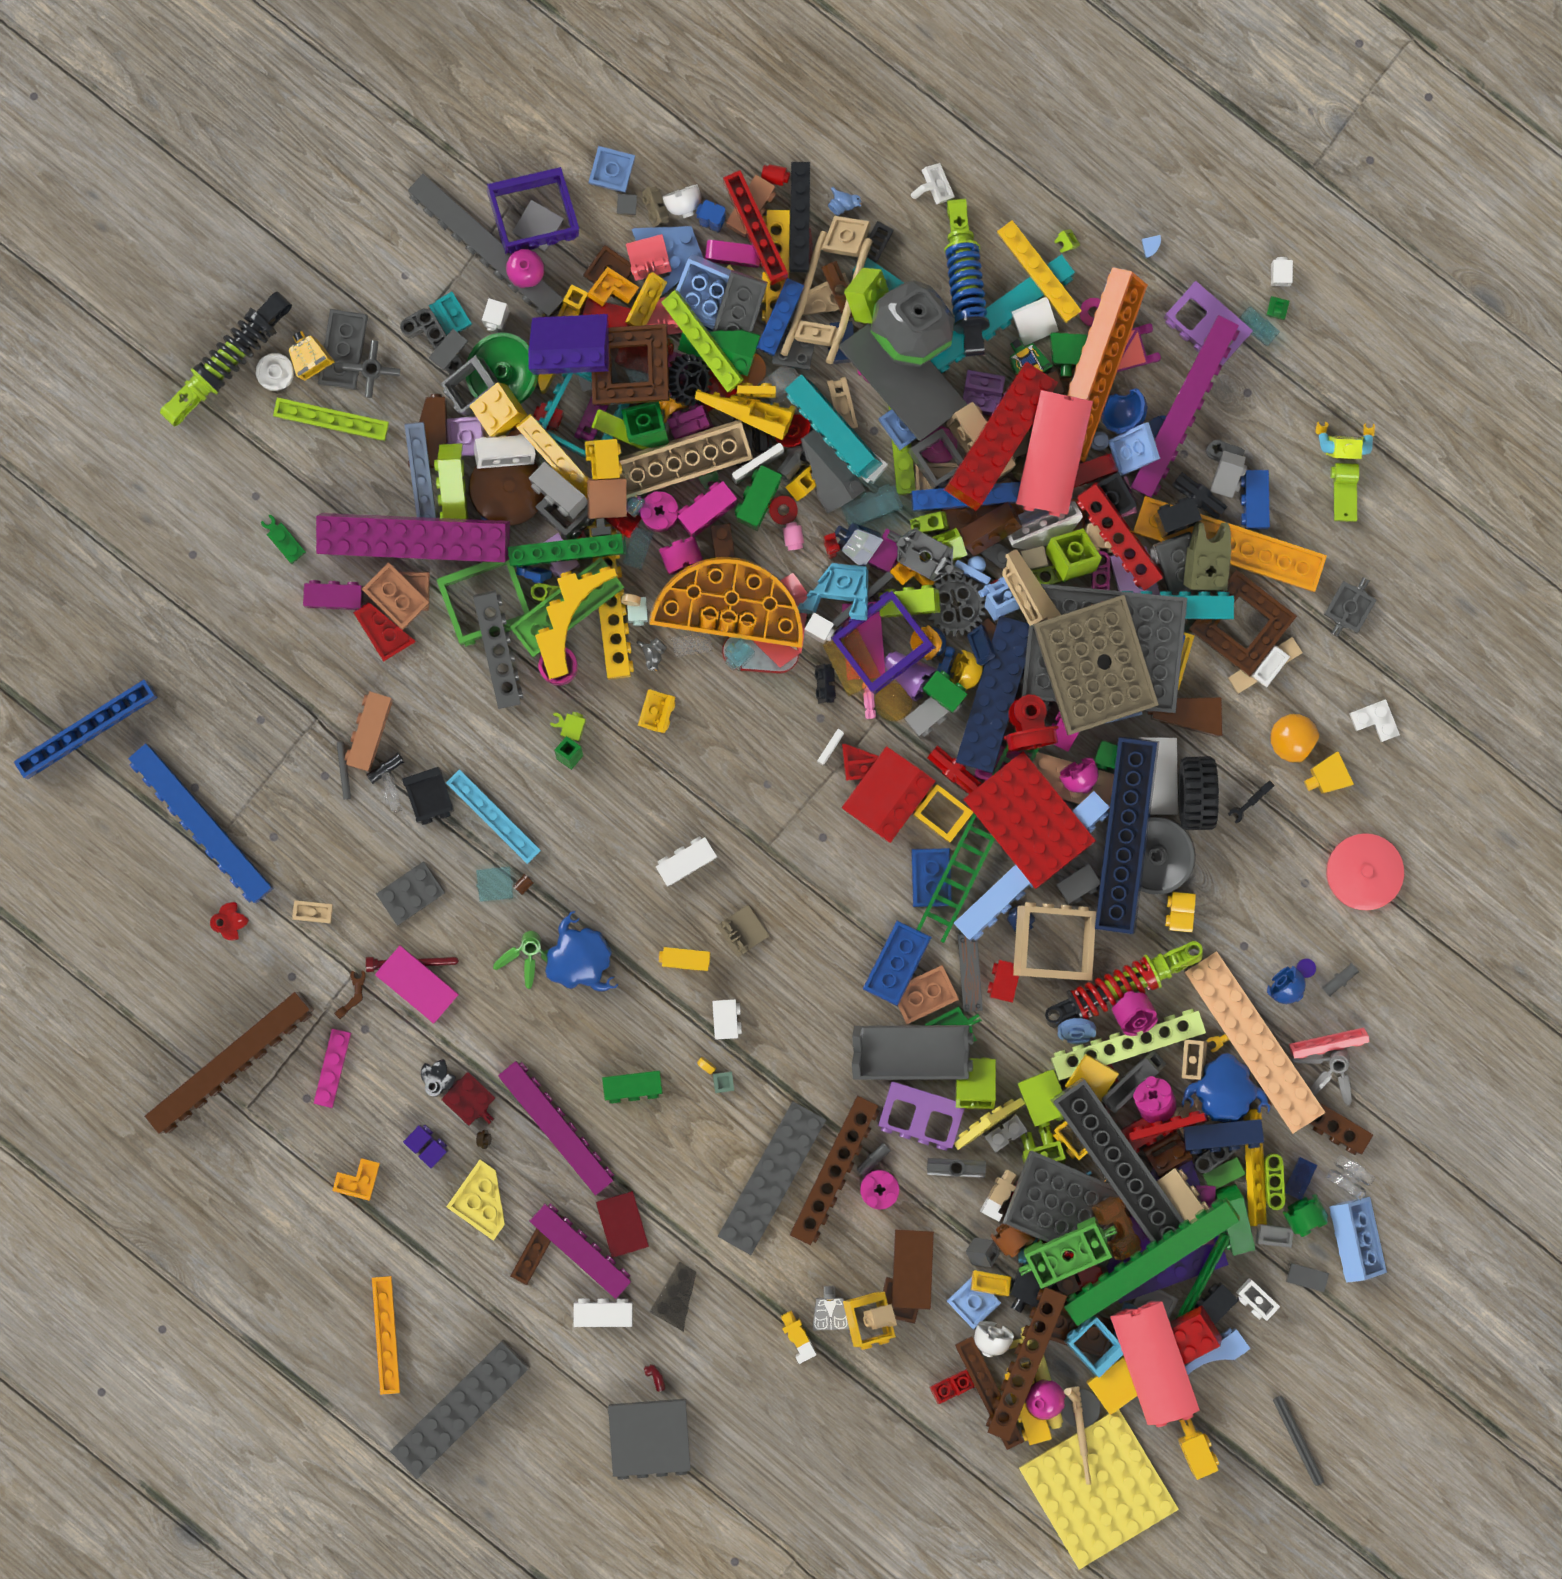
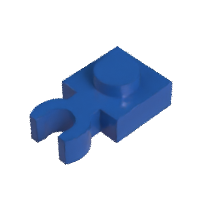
M528 565L517 567L516 569L517 575L532 579L534 583H543L544 580L552 578V571L540 567L533 568Z
M946 647L943 662L939 663L937 668L939 672L944 671L949 676L956 650L953 647Z

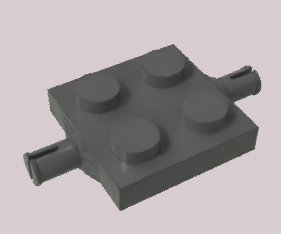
M1362 577L1358 587L1343 581L1325 611L1324 615L1336 623L1331 632L1335 637H1339L1343 628L1358 633L1377 601L1364 591L1370 582L1365 577Z

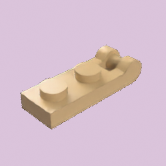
M842 377L834 382L833 380L827 381L833 407L852 429H857L858 424L846 377ZM842 387L843 392L836 393L835 389Z

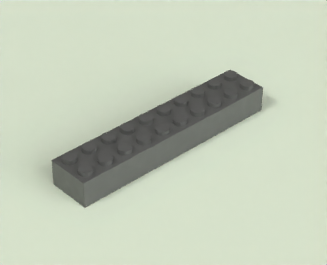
M1084 1078L1079 1079L1052 1098L1051 1101L1148 1240L1150 1242L1155 1240L1158 1242L1163 1239L1162 1236L1170 1230L1174 1232L1180 1228L1179 1225L1184 1220Z

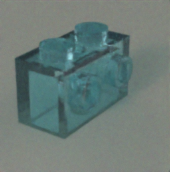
M742 639L736 644L732 642L725 649L726 665L733 671L735 669L740 671L755 656V651Z

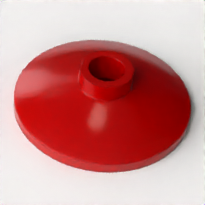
M793 415L787 434L783 440L775 437L776 441L784 447L799 445L802 443L801 438L811 431L810 421L802 415Z

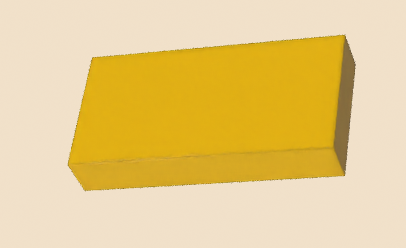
M973 1271L972 1291L1005 1297L1009 1296L1011 1277Z

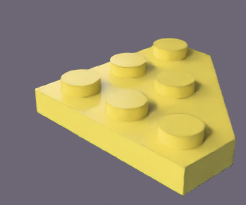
M1019 1098L1016 1101L1011 1099L1003 1105L1004 1108L1000 1105L992 1111V1115L988 1112L980 1118L981 1122L977 1121L969 1127L970 1131L965 1130L958 1135L959 1140L954 1143L957 1150L971 1143L984 1132H987L1000 1121L1025 1105L1023 1099Z
M480 1159L446 1207L492 1240L497 1237L504 1227L505 1220L496 1170Z

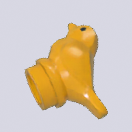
M671 398L670 401H659L661 409L664 410L665 424L672 413L684 409L688 405L682 406L681 403L677 404L674 402L675 399Z

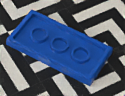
M896 921L863 990L898 1007L931 937Z

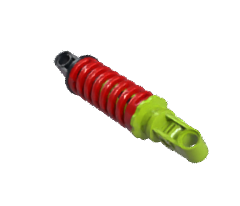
M1192 941L1179 948L1172 949L1164 955L1159 953L1157 957L1152 959L1144 955L1140 960L1141 964L1138 961H1133L1132 968L1129 965H1124L1122 972L1115 969L1113 977L1107 973L1104 975V981L1101 978H1096L1094 981L1095 986L1091 982H1087L1085 990L1079 986L1074 991H1066L1068 999L1046 1010L1045 1018L1047 1024L1052 1028H1057L1061 1022L1068 1019L1082 1018L1089 1020L1092 1017L1091 1013L1088 1012L1089 1010L1096 1017L1099 1016L1098 1006H1101L1104 1012H1108L1109 1009L1106 1002L1110 1001L1113 1007L1129 991H1134V993L1139 991L1145 994L1144 988L1152 991L1162 988L1161 981L1163 979H1170L1172 974L1178 973L1202 960V945ZM1196 949L1199 951V954L1192 956L1189 954V951ZM1056 1013L1059 1015L1057 1020L1049 1019L1051 1014Z

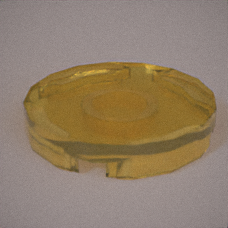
M898 683L888 684L876 694L874 699L877 713L888 721H899L905 718L910 713L912 707L911 697Z

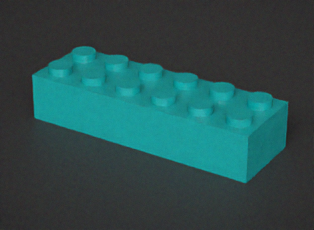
M801 374L784 389L788 393L786 396L788 400L798 408L800 407L798 411L810 422L812 421L810 425L817 433L819 432L822 436L824 435L823 440L834 450H837L835 454L846 464L849 463L847 467L854 475L867 479L883 464L811 380Z

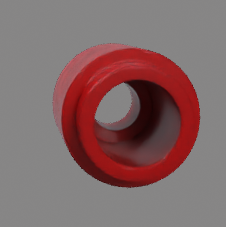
M772 164L763 166L762 179L778 186H784L785 183L788 184L790 172H787L786 167Z

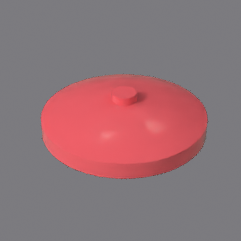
M1357 834L1344 839L1332 851L1326 868L1327 881L1332 893L1344 905L1356 910H1374L1385 906L1396 897L1403 884L1404 865L1398 850L1388 840L1374 834Z

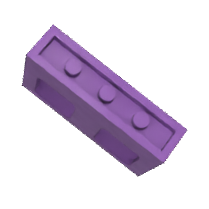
M1197 281L1190 286L1164 316L1165 323L1171 329H1177L1183 340L1193 343L1195 345L1194 349L1198 353L1218 315L1238 324L1237 330L1240 333L1237 339L1229 346L1231 350L1227 358H1222L1220 362L1222 366L1253 332L1251 328ZM1190 299L1197 302L1207 312L1193 330H1188L1175 317Z
M891 1081L878 1126L881 1127V1131L892 1134V1131L900 1132V1137L910 1139L913 1136L918 1138L919 1143L929 1145V1142L937 1144L936 1148L947 1151L948 1148H953L965 1108H956V1101ZM897 1099L916 1106L911 1126L908 1130L888 1124L893 1102ZM932 1111L947 1114L953 1118L947 1140L944 1142L925 1136V1130Z

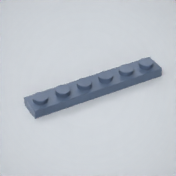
M424 422L407 423L404 426L416 516L437 518Z

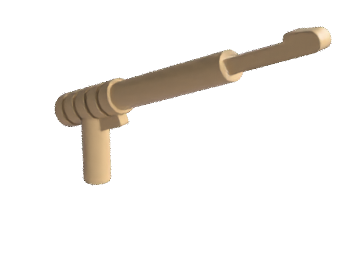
M1075 1386L1066 1388L1064 1393L1073 1402L1072 1407L1074 1408L1073 1413H1075L1086 1484L1091 1485L1080 1387Z

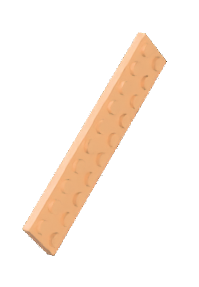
M1216 951L1185 971V975L1246 1066L1250 1069V1072L1291 1133L1294 1134L1325 1114V1111L1218 952Z

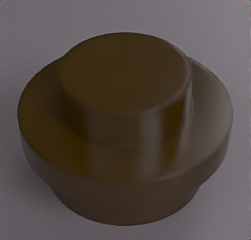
M488 1130L479 1131L476 1137V1144L482 1149H487L488 1145L491 1144V1134H489Z

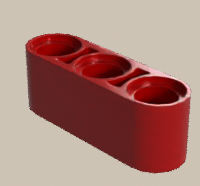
M1112 453L1079 464L1074 488L1117 473L1118 468Z

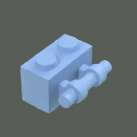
M1004 577L999 578L996 583L985 585L983 589L978 591L981 598L986 596L985 608L994 621L999 619V616H1005L1020 609Z

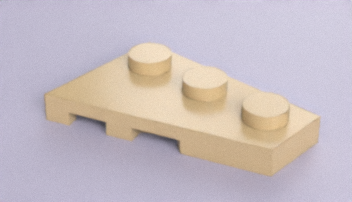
M843 273L842 275H843V277H844V279H845V282H846V283L848 284V286H849L850 283H849V281H848V279H847L845 273ZM826 281L810 289L802 316L840 311ZM838 286L835 288L836 294L840 296L845 294L844 287Z

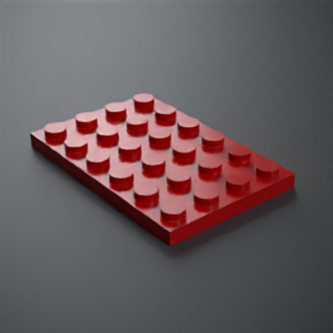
M1024 751L963 799L1035 889L1096 842L1094 837Z

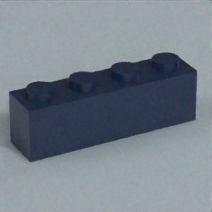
M1261 1119L1183 1127L1185 1151H1190V1154H1200L1204 1149H1209L1210 1152H1220L1221 1148L1229 1147V1150L1241 1149L1240 1146L1248 1145L1249 1149L1259 1148L1260 1144L1264 1143Z

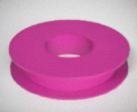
M1089 298L1082 303L1080 307L1082 311L1079 313V316L1085 325L1092 326L1094 317L1089 315L1088 310L1092 307L1098 309L1101 299Z

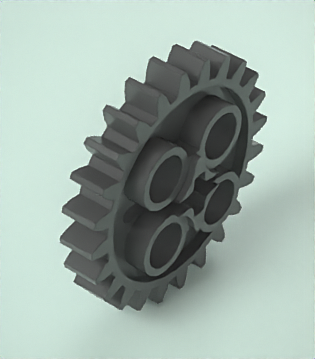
M948 575L947 581L940 578V585L936 582L934 583L935 588L939 589V596L947 594L949 601L947 603L940 602V613H930L931 616L928 618V621L934 620L935 622L932 626H940L939 629L941 631L945 629L946 636L950 631L953 637L956 636L957 632L963 636L964 630L970 633V627L977 628L975 622L982 623L979 616H985L986 614L981 611V609H985V605L981 602L985 601L986 598H981L976 590L979 584L972 586L973 579L966 582V576H963L961 580H959L958 576H955L952 580L951 576ZM951 589L954 590L956 603L961 605L958 607L960 622L957 621L955 608H951L953 604ZM959 590H966L968 597L961 599L958 597L957 592ZM969 608L972 611V616L969 618L964 617L962 610ZM944 613H952L954 619L951 622L945 621L943 619Z

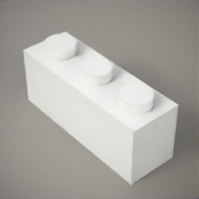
M523 434L517 436L502 435L492 438L481 437L475 439L474 443L477 469L534 464L535 448Z
M699 836L690 842L692 845L685 849L682 846L674 851L675 855L668 858L666 856L657 861L659 865L656 868L667 887L717 858L705 837L701 839Z
M579 1298L578 1302H574V1327L633 1326V1302H628V1298H617V1302H609V1298H598L597 1302H590L589 1298Z

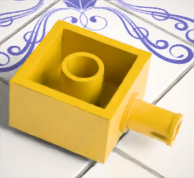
M1191 1418L1186 1420L1187 1425L1185 1420L1179 1419L1178 1421L1182 1426L1185 1436L1178 1438V1442L1193 1476L1198 1480L1219 1471L1217 1468L1219 1461L1213 1451L1210 1452L1209 1447L1212 1445L1208 1436L1205 1433L1202 1434L1199 1430L1196 1431Z

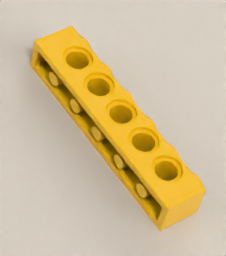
M767 210V216H763V220L775 246L781 248L779 255L788 272L789 279L790 210ZM778 227L781 229V233L774 235L771 233V229ZM762 272V280L768 282L762 303H766V310H762V321H766L767 325L773 311L770 305L773 302H777L786 279L777 283L781 286V289L775 292L771 290V285L765 272Z

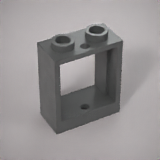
M475 355L444 380L441 385L444 387V394L454 402V409L459 414L469 416L473 413L470 405L499 381L485 360ZM477 370L488 386V389L466 405L455 386L473 371Z
M942 428L911 447L908 452L932 489L946 487L957 468L937 480L920 453L942 441L958 467L963 460Z
M543 499L536 506L539 514L566 540L577 539L587 526H591L595 521V518H588L587 504L583 508L585 512L565 529L550 515L557 505H550Z

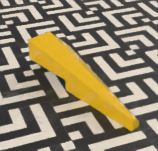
M699 389L695 395L696 400L781 440L787 434L796 410L794 405H791L790 408L779 407V403L776 402L770 405L758 399L731 395L730 398L720 397V393L714 392L711 395L701 392Z

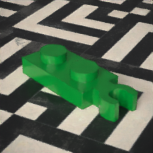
M269 515L272 521L271 524L266 525L261 521V525L265 529L270 530L266 535L292 565L306 551L282 523L276 525V519Z

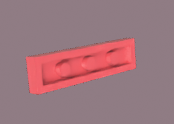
M1364 1028L1290 1043L1289 1048L1294 1059H1303L1313 1054L1321 1055L1327 1051L1343 1050L1345 1047L1362 1046L1364 1043L1369 1042V1036Z

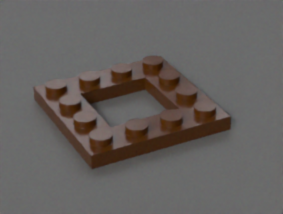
M656 324L608 328L609 371L592 372V404L599 406L670 401L667 325ZM648 346L649 382L612 384L611 348Z
M1235 570L1228 579L1227 591L1220 590L1219 592H1229V596H1234V603L1238 598H1241L1269 620L1247 649L1217 627L1222 619H1197L1189 631L1250 677L1297 616L1238 570Z

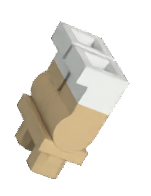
M1005 1170L1001 1178L997 1177L994 1181L997 1184L992 1187L980 1212L999 1222L1002 1214L998 1213L1003 1202L1010 1197L1011 1191H1015L1016 1186L1013 1184L1018 1175Z

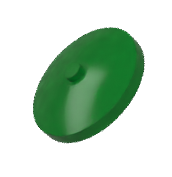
M495 333L483 338L474 346L467 359L468 362L475 355L482 357L498 381L508 385L520 404L532 394L539 375H533L529 370V344L524 339L510 333ZM477 370L466 377L467 386L475 399L488 389V386Z

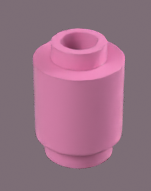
M797 522L787 523L786 528H782L785 546H787L788 551L802 549L804 539L801 525L797 526Z

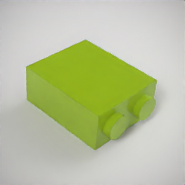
M987 1057L981 1059L970 1058V1060H973V1072H969V1079H956V1108L994 1109L996 1101V1059Z
M1054 1069L1017 1083L1034 1127L1039 1126L1040 1129L1050 1125L1049 1121L1057 1119V1122L1064 1119L1051 1101L1052 1098L1062 1092Z

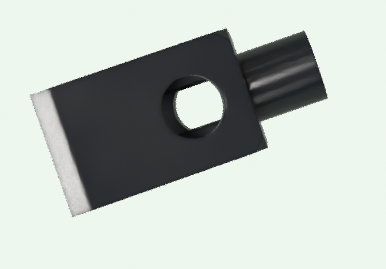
M1018 1269L1010 1290V1294L1017 1297L1011 1308L1020 1313L1026 1304L1035 1307L1039 1303V1300L1036 1298L1040 1286L1032 1271L1021 1276Z

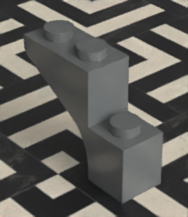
M1152 1050L1131 1071L1119 1079L1103 1096L1102 1100L1114 1113L1117 1112L1133 1096L1138 1085L1145 1081L1146 1078L1157 1075L1166 1063Z

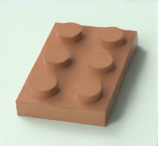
M389 562L362 588L402 630L430 604Z
M943 965L910 980L898 1007L906 1024H909L959 1000Z

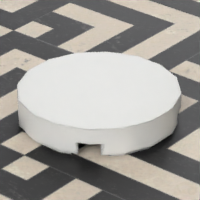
M270 353L259 360L256 366V377L265 389L280 391L291 384L294 378V368L286 356L280 353Z

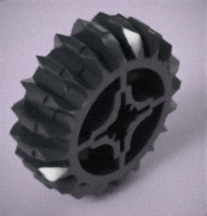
M683 354L675 357V361L669 362L671 366L669 367V398L675 399L674 402L677 404L681 403L682 406H694L696 403H701V401L695 399L696 391L699 389L704 393L711 392L708 386L713 385L709 382V379L713 377L708 374L711 369L706 367L707 364L705 361H702L701 357H696L694 354ZM690 365L693 369L685 370L684 367ZM691 390L693 393L686 395L684 391Z

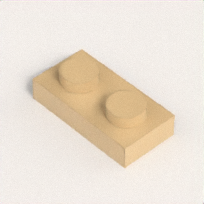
M294 900L292 920L331 924L333 904Z

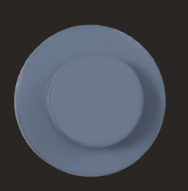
M1095 432L1091 447L1096 451H1102L1108 446L1109 438L1103 432Z

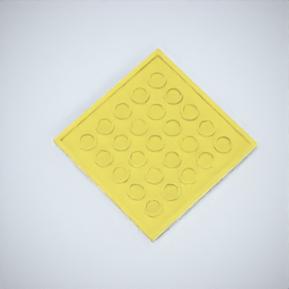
M1119 1409L1112 1415L1108 1413L1085 1428L1091 1485L1086 1484L1077 1433L1019 1467L1079 1570L1179 1510Z

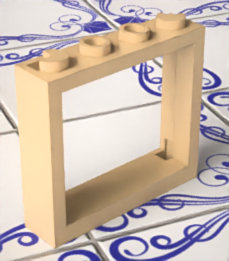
M1025 902V906H1018L1013 975L1092 981L1096 911H1090V907H1078V910H1072V906L1060 905V909L1054 908V904H1043L1042 907H1036V903ZM1030 912L1085 917L1082 972L1026 968Z

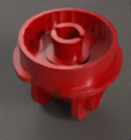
M1025 695L1011 704L1008 716L1016 732L1004 736V740H1007L1009 751L1031 750L1058 743L1056 730L1059 727H1045L1044 719L1047 709L1040 697Z

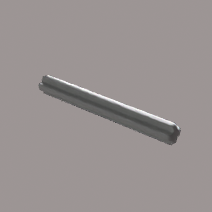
M1282 1396L1274 1398L1273 1402L1314 1485H1321L1324 1483V1479Z

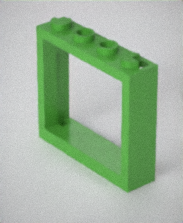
M509 560L506 562H482L436 579L461 646L465 645L467 647L476 644L475 640L482 638L481 630L463 636L446 586L507 565L524 614L507 620V624L503 625L505 632L512 631L510 626L530 612L515 568L510 566ZM492 626L489 632L493 635L500 632V628Z

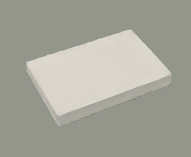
M781 443L776 444L733 472L732 480L736 485L753 475L756 468L759 469L761 465L765 467L784 455V448Z

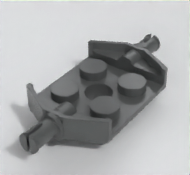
M915 527L903 536H899L890 530L886 537L896 542L898 546L897 562L934 582L946 574L952 573L961 578L964 570L957 568L953 564V547L951 546L950 548L919 531L918 527ZM928 552L931 557L929 560L924 561L920 558V554Z

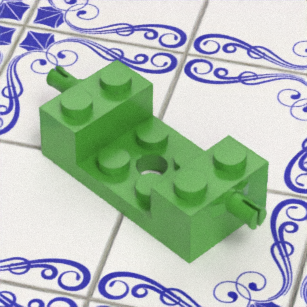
M1092 1217L1077 1224L1078 1229L1045 1244L1041 1240L1025 1247L1024 1255L1029 1264L1018 1268L1021 1276L1032 1271L1042 1289L1112 1258L1107 1237L1117 1234L1115 1226L1103 1230L1096 1218ZM1069 1250L1073 1252L1074 1256L1071 1259H1065L1062 1256L1063 1253Z

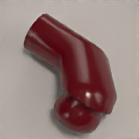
M653 1364L645 1366V1375L647 1377L653 1376L656 1391H664L666 1387L663 1376L657 1367Z

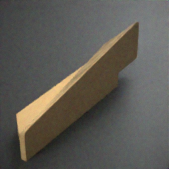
M1015 549L1006 554L1007 565L1003 569L1002 575L1029 626L1060 616V612L1018 550Z

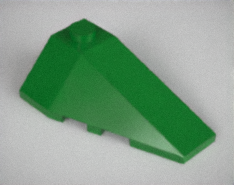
M745 330L708 331L739 374L748 376L752 369L761 335ZM682 332L678 350L701 357Z

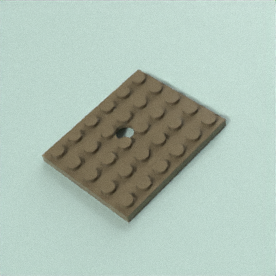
M1125 595L1033 624L1067 735L1159 705ZM1103 654L1111 658V664L1106 670L1101 669L1097 664L1099 656Z

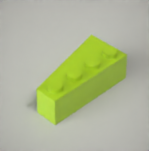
M462 443L439 445L438 460H434L435 471L439 472V477H436V486L441 491V495H438V505L442 506L443 511L440 512V518L468 519L467 497L464 496L466 494L465 479H463L464 460H461Z

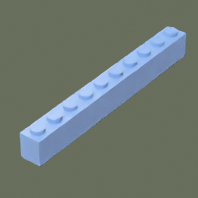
M1093 791L1072 812L1091 833L1096 828L1095 824L1099 820L1103 822L1109 816L1110 807ZM1015 865L958 918L954 924L970 941L973 939L976 941L984 934L983 929L987 926L989 928L998 921L996 917L1000 913L1005 914L1012 907L1010 904L1015 899L1019 901L1026 894L1024 891L1029 886L1033 888V885Z

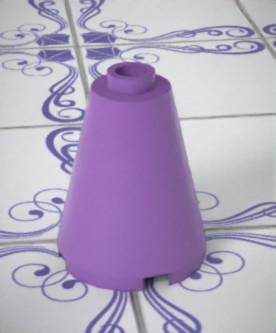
M897 651L890 652L884 659L887 670L906 657V655ZM918 661L898 676L896 681L911 699L918 701L924 696L921 694L923 687L938 670Z

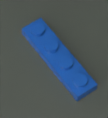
M788 278L786 279L757 345L758 350L775 356L802 294L804 285Z

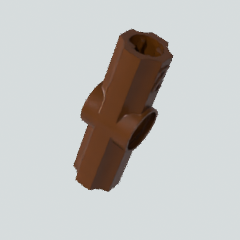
M837 261L821 267L842 314L846 303L845 294L841 296L836 294L835 288L842 286L846 290L848 284L845 282Z

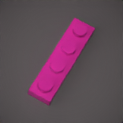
M332 1028L313 1104L333 1108L351 1037L350 1032Z

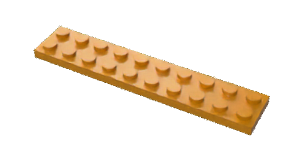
M1145 496L1133 533L1162 542L1186 532L1192 533L1194 526L1162 538L1154 515L1159 507L1168 503ZM1200 514L1202 518L1200 522L1204 523L1207 539L1215 537L1221 523H1226ZM1229 524L1231 531L1230 565L1311 592L1316 591L1327 555Z

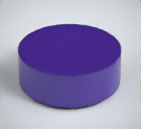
M1302 959L1296 965V968L1304 978H1309L1316 972V965L1311 959Z

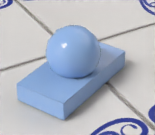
M981 556L971 557L967 565L959 560L954 565L964 570V575L984 586L991 579L982 573L986 568V562Z

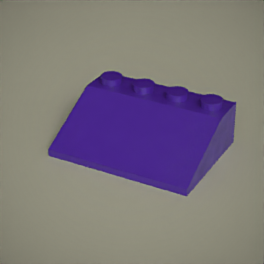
M608 314L532 318L528 350L530 372L533 375L609 371Z

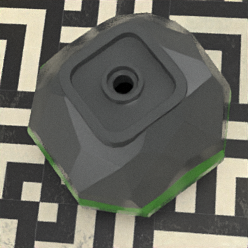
M913 280L890 290L875 303L870 332L894 364L920 367L951 346L955 318L943 299L930 285Z

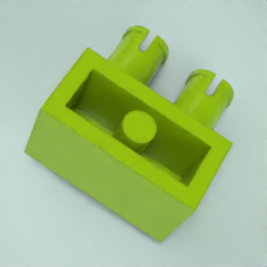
M1049 1126L1045 1127V1131L1044 1128L1038 1130L1043 1146H1035L1032 1132H1027V1135L1024 1133L1020 1136L1025 1149L1022 1154L1024 1164L1029 1151H1034L1065 1165L1066 1158L1060 1141L1054 1142Z

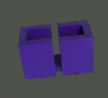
M418 1125L403 1143L416 1154L430 1140L432 1143L418 1157L429 1168H433L448 1152L446 1149L447 1144L440 1138L436 1140L432 1136L434 1132L428 1126Z

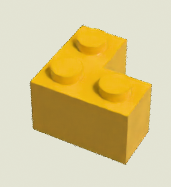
M617 439L585 442L586 461H591L592 480L620 478L622 465L619 462L618 455H620L621 448L620 444L617 443Z

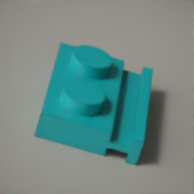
M452 291L436 300L433 304L428 305L446 335L452 329L459 333L472 325Z

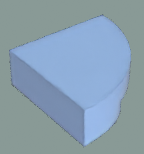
M1161 235L1141 240L1145 258H1149L1157 252L1161 243Z

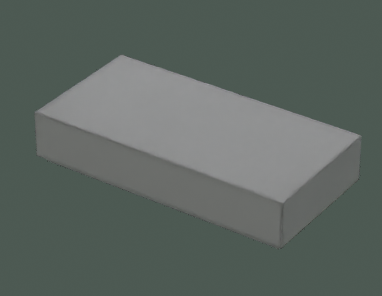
M1263 1224L1257 1225L1255 1243L1292 1247L1293 1231L1291 1228Z

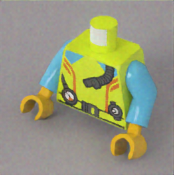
M1317 422L1315 432L1319 435L1321 450L1326 455L1333 458L1362 459V455L1371 453L1373 436L1375 435V424H1373L1372 428H1367L1365 423L1363 426L1364 437L1328 436L1327 429L1329 424L1325 422L1324 426H1321Z

